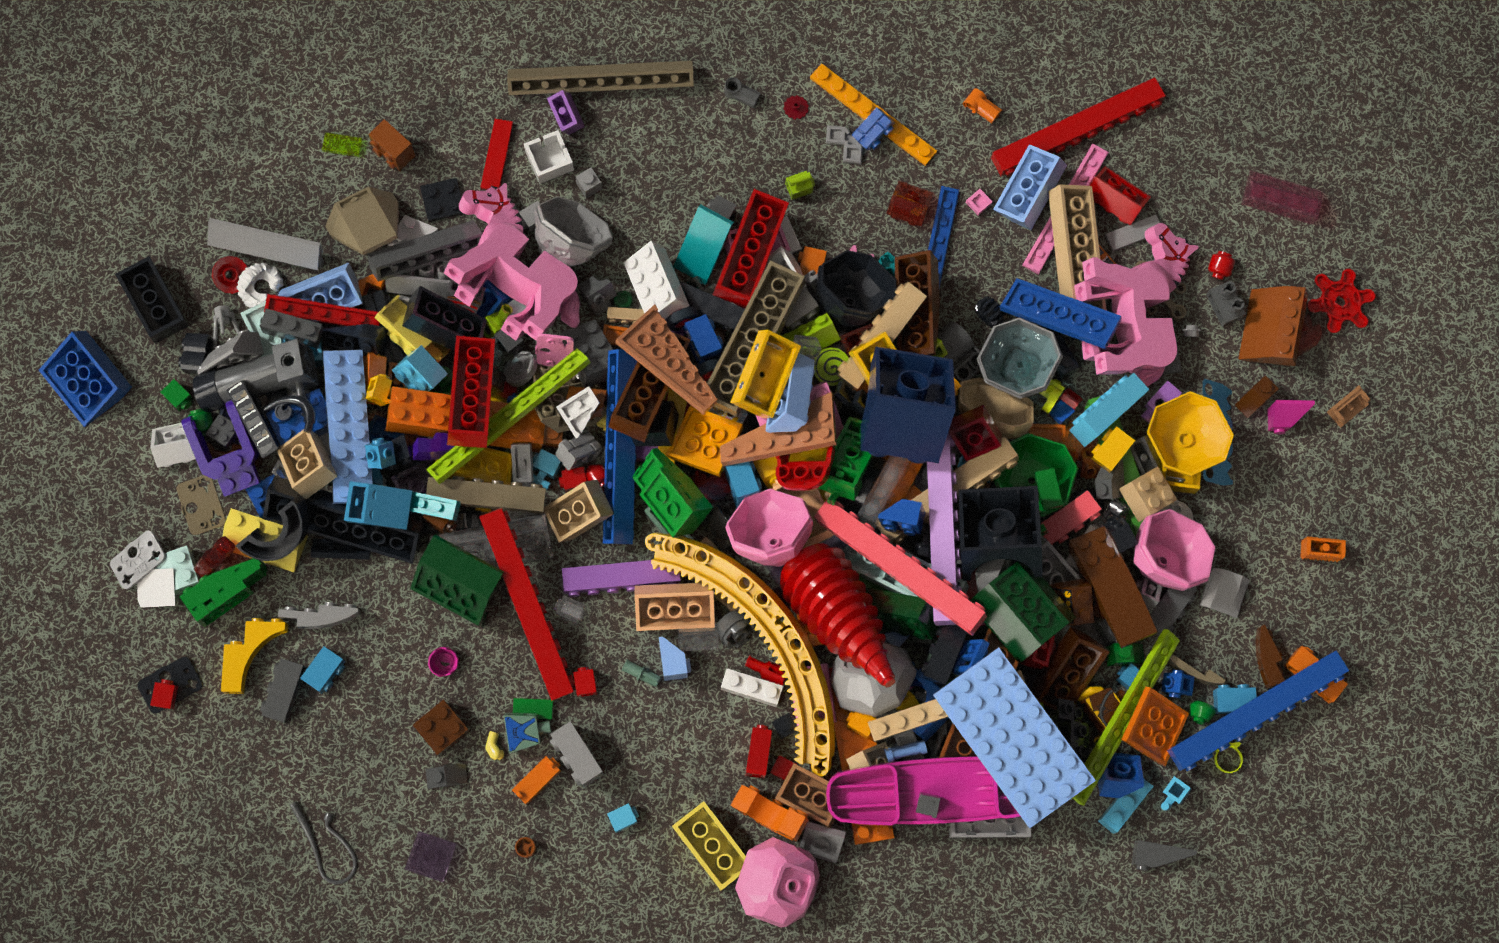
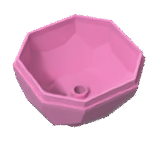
M767 489L744 497L726 523L725 528L731 545L737 554L762 565L780 567L799 554L811 534L813 520L806 502L802 498Z
M1171 509L1147 516L1141 523L1135 537L1138 544L1134 546L1133 563L1139 568L1141 574L1162 587L1180 591L1207 582L1210 577L1215 545L1203 525Z
M774 837L749 849L735 887L745 914L778 927H786L803 918L817 890L820 877L817 862L809 851Z

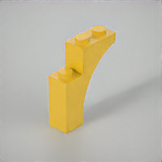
M252 618V621H246L244 645L240 641H231L230 644H224L221 692L224 694H244L247 672L256 654L275 637L288 633V624L283 622V619H271V622H264V619Z

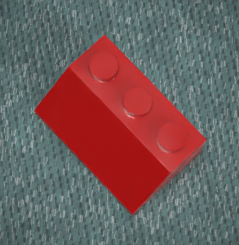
M1106 166L1090 184L1093 190L1094 203H1098L1106 212L1113 213L1121 222L1129 225L1134 222L1151 198V196Z

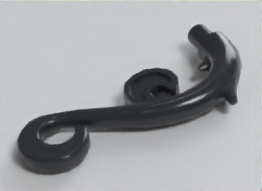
M303 393V397L285 396L276 399L260 409L263 415L275 409L276 418L286 422L291 420L294 415L293 409L287 405L299 406L304 412L301 415L304 417V432L306 433L312 432L313 424L316 421L315 409L308 400L306 393ZM253 395L259 408H261V400L257 396Z

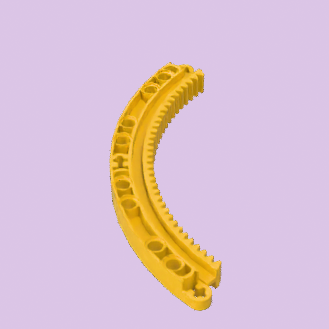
M658 532L648 535L645 545L649 550L655 551L654 559L651 561L653 569L660 567L662 571L667 569V572L674 571L676 575L681 573L682 577L688 575L689 580L695 578V583L702 581L703 587L709 585L708 590L715 589L716 595L722 593V599L728 597V604L734 602V609L740 607L739 614L746 613L744 619L751 618L749 624H756L755 631L761 630L759 636L766 637L764 643L770 642L768 650L774 649L772 657L778 656L776 664H782L779 671H785L782 678H788L785 685L791 686L787 690V692L793 693L789 699L795 701L791 707L797 708L793 712V715L798 716L794 723L799 724L795 727V730L799 731L795 738L800 740L795 743L799 747L795 751L798 754L795 761L802 765L804 763L811 764L812 772L819 777L826 775L831 769V761L835 752L834 719L830 695L819 659L793 613L766 583L732 557L688 537L678 536L673 538L670 533L663 534ZM656 537V541L663 540L662 544H657L654 546V543L651 542V539H654ZM680 543L685 545V552L680 549ZM701 551L707 554L706 560L701 557ZM744 577L749 579V587L744 584ZM762 593L767 596V603L762 601ZM782 616L785 618L783 622L780 621ZM795 639L800 640L801 647L795 645ZM805 660L811 663V669L805 666ZM819 710L825 713V719L820 718L818 715ZM820 734H824L827 737V742L821 740ZM827 757V759H825L822 762V766H824L825 769L820 771V767H817V765L821 763V759Z

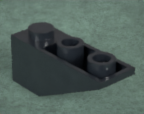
M361 324L323 329L324 343L328 347L345 350H363V353L373 352L375 355H378L387 344L386 330L383 326Z

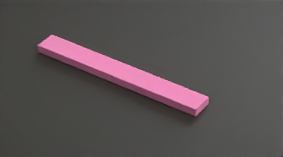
M1092 144L1069 185L1090 186L1109 152ZM1051 216L1022 265L1038 275L1054 249Z

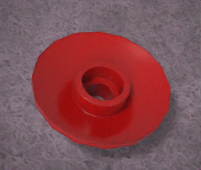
M222 257L215 263L212 269L214 284L224 293L233 294L239 292L237 290V282L239 281V276L247 268V265L238 257ZM227 271H229V272L231 273V277H230V278H227V277H226V272H227Z

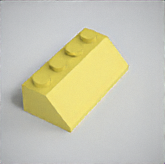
M231 508L224 525L221 549L251 558L241 552L236 545L256 528L269 535L281 534L283 525ZM306 535L301 544L287 556L274 561H264L263 563L295 572L308 536Z

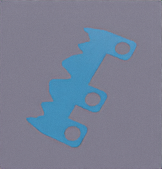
M1204 379L1203 396L1217 401L1232 430V421L1226 412L1231 409L1227 397L1232 394V390L1221 383ZM1207 383L1212 386V395H1208L1205 391ZM1232 443L1226 460L1211 467L1213 469L1212 478L1207 477L1206 470L1203 471L1205 481L1223 486L1233 484V480L1230 479L1227 473L1232 467L1227 461L1233 452Z

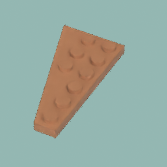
M655 304L616 339V344L703 415L717 403L716 396L706 381H703L699 375L697 367L691 363L689 355L675 334L670 331L664 317H661Z
M832 392L811 401L807 414L809 416L808 422L795 432L768 433L765 431L766 424L721 445L720 458L722 466L837 445L834 396Z

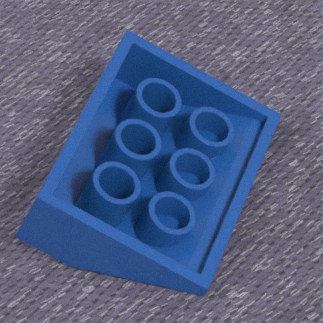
M72 331L39 369V372L84 427L120 401L132 388L87 331Z

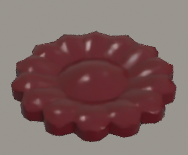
M796 95L786 99L783 110L789 118L796 120L806 116L809 105L807 100Z

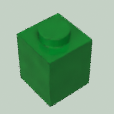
M175 379L160 391L179 412L182 409H188L192 404L193 397Z

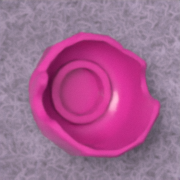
M439 647L429 656L428 666L430 671L436 676H448L457 669L459 658L456 651L451 648ZM440 662H445V663H450V664H449L448 666H443Z

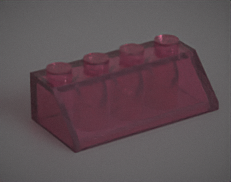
M1250 170L1241 204L1313 225L1319 216L1322 193L1320 190Z

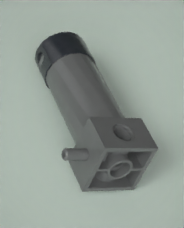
M294 339L272 346L273 354L197 375L193 379V391L197 403L204 412L225 408L226 402L231 400L226 390L242 380H245L252 395L257 397L285 388L297 393V396L303 397L304 390L319 386L313 350L299 339Z

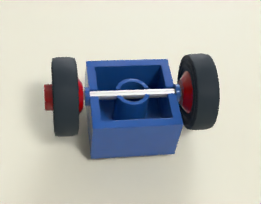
M695 307L679 309L665 319L670 331L684 330V337L691 339L689 347L698 364L696 366L699 370L698 373L703 381H709L721 357V352H723L722 347L724 345L720 336H716L714 332L715 325L712 319H708L706 314L699 317Z

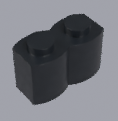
M186 333L185 338L182 340V349L184 351L178 361L179 367L184 373L198 374V369L213 349V338L209 334Z

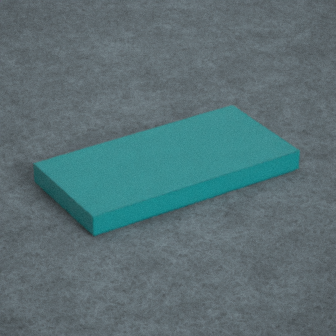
M700 204L673 267L706 285L734 222Z

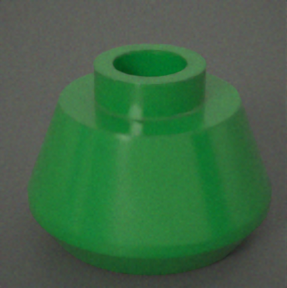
M1194 701L1190 704V716L1193 718V722L1204 725L1205 722H1210L1216 714L1215 707L1208 703Z

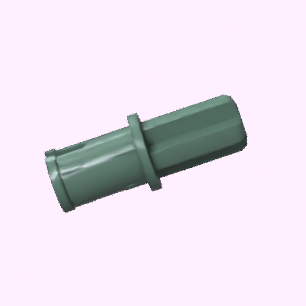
M628 659L622 668V671L636 677V680L639 681L640 679L654 687L659 684L661 679L660 676L646 670L645 666L640 667Z

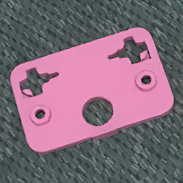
M551 334L537 335L535 354H537V363L539 365L554 367L574 351V339L571 337ZM563 340L567 341L566 346H564ZM542 348H547V349H549L550 351H549V352H544V351H542L541 349H542Z

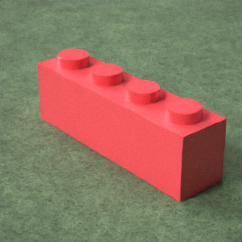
M1087 490L1042 522L1049 532L1043 537L1051 545L1057 542L1061 544L1069 538V533L1072 531L1077 533L1085 527L1083 523L1089 519L1094 521L1101 516L1099 512L1102 511V508Z

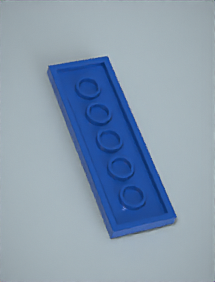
M1016 278L1000 306V311L1106 349L1122 320V316L1018 278Z

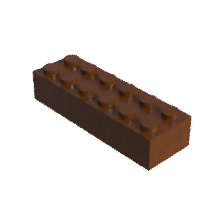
M674 333L687 352L691 339ZM637 361L611 415L609 428L645 443L670 387Z

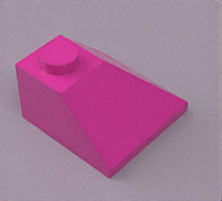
M1276 400L1267 409L1268 431H1274V434H1285L1315 405V401Z

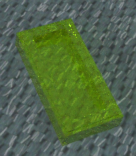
M325 132L321 150L322 152L359 157L362 138Z

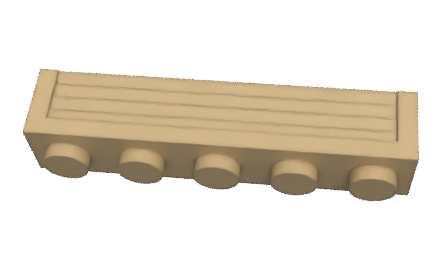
M608 307L607 321L610 323L621 322L622 324L634 323L644 314L643 309Z

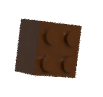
M444 699L413 724L414 728L438 757H441L470 733Z

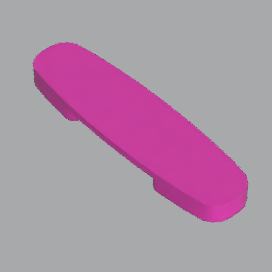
M977 756L916 759L857 767L834 774L827 783L826 789L828 810L840 822L868 825L938 824L1021 817ZM920 792L940 796L936 818L916 813Z

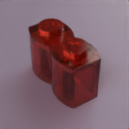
M226 536L219 538L202 555L193 570L201 577L207 574L211 575L228 559L235 550L236 545Z

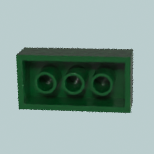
M866 588L865 593L872 596V605L878 608L876 619H880L883 622V631L887 633L896 632L903 636L912 635L919 639L934 638L939 626L935 625L933 607L916 596Z

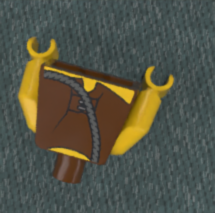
M1090 686L1085 688L1077 700L1080 702L1078 704L1084 705V714L1099 733L1094 738V742L1101 737L1100 734L1105 730L1126 693L1122 689L1115 693L1110 687L1104 689L1101 686Z

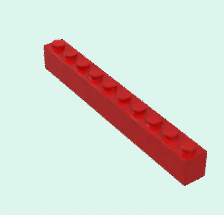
M1154 77L994 151L991 160L1001 177L1004 175L1009 177L1013 175L1029 144L1049 153L1055 152L1059 154L1066 149V146H1076L1086 137L1091 139L1101 130L1108 131L1118 122L1123 124L1129 121L1133 115L1137 117L1143 115L1148 108H1158L1162 105L1166 95Z
M502 508L479 516L500 570L504 571L503 579L551 701L574 692L572 687L575 686L572 675L567 676L565 671L568 668L564 657L560 658L558 650H561L557 638L553 640L550 633L554 629L550 620H545L543 614L547 612L543 602L539 603L536 597L540 595L536 584L532 585L529 577H532L529 566H524L522 559L525 558L521 547L517 548L515 540H518L515 530H510L507 522L511 520L507 510L503 511Z

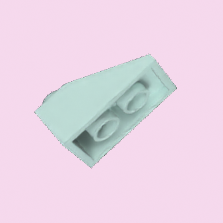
M187 545L165 553V560L154 568H173L175 595L182 593L189 586H195L201 578L192 550Z

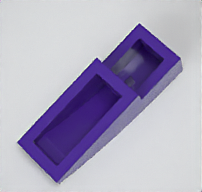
M436 432L433 439L417 438L412 446L413 460L440 459L455 446L447 445L448 433Z

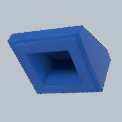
M1060 400L1053 406L1049 414L1058 424H1062L1075 413V410Z

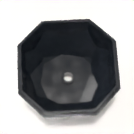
M846 250L818 267L816 295L824 312L839 326L864 325L873 321L878 314L881 315L885 311L883 307L889 299L893 300L896 296V279L872 255Z

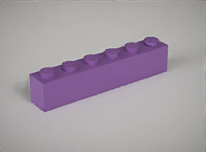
M652 560L562 568L564 594H568V597L580 596V593L588 592V595L600 594L599 591L606 590L607 593H618L619 589H627L628 592L635 591V586L681 584L680 573L676 575L674 571L667 572V569L662 571L660 567L653 569Z

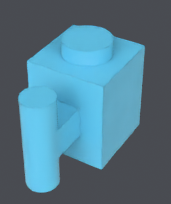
M541 449L540 453H536L533 457V469L539 473L537 476L533 474L534 480L532 482L542 485L543 488L548 490L551 483L545 480L546 476L555 479L563 462H560L555 455Z
M1174 776L1163 791L1168 797L1161 804V808L1169 811L1175 801L1181 805L1192 788Z

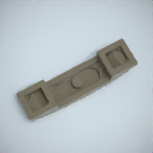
M1173 654L1168 661L1169 665L1175 670H1181L1186 675L1194 676V681L1219 686L1226 681L1210 669L1205 671L1204 674L1200 673Z

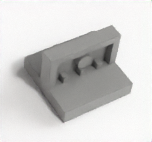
M808 818L809 821L804 828L799 848L809 851L815 858L837 863L845 838V827L833 824L830 828Z

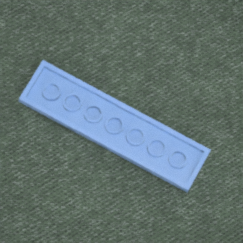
M363 350L323 351L330 461L337 475L332 480L333 504L347 503L350 481L373 484L372 468H368L365 445L370 442L367 403L365 399Z

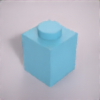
M629 803L607 813L616 833L636 824V818L639 817L635 806L630 807Z

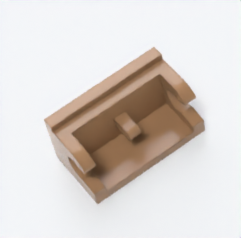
M1359 385L1328 410L1327 413L1341 428L1369 405L1370 398Z

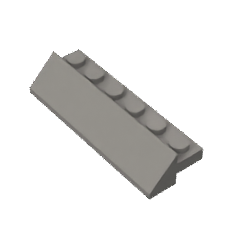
M209 218L207 241L209 246L313 270L323 268V247L319 242Z

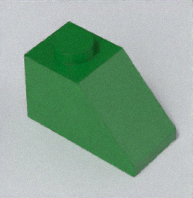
M1114 643L1105 647L1109 650V654L1106 657L1107 666H1122L1131 663L1137 665L1143 664L1145 661L1143 644L1133 643L1121 648L1119 643Z

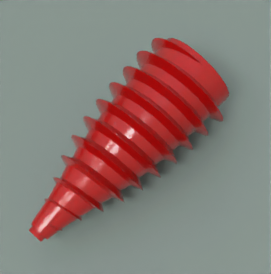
M817 543L801 549L796 557L786 562L781 571L780 586L783 590L785 601L799 615L801 622L808 625L809 631L817 635L818 641L827 645L831 653L838 654L839 658L844 662H852L855 668L864 669L866 674L871 675L882 686L886 688L891 687L895 683V675L886 656L888 650L883 648L886 636L879 634L882 630L883 622L880 619H876L878 608L872 605V596L865 593L866 585L859 581V573L852 569L851 561L845 559V553L841 548H831L825 543Z

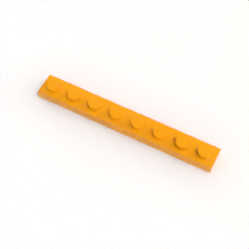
M822 63L810 76L812 81L864 120L876 107L880 108ZM881 109L895 122L892 126L894 128L893 131L886 137L926 166L937 153V150Z

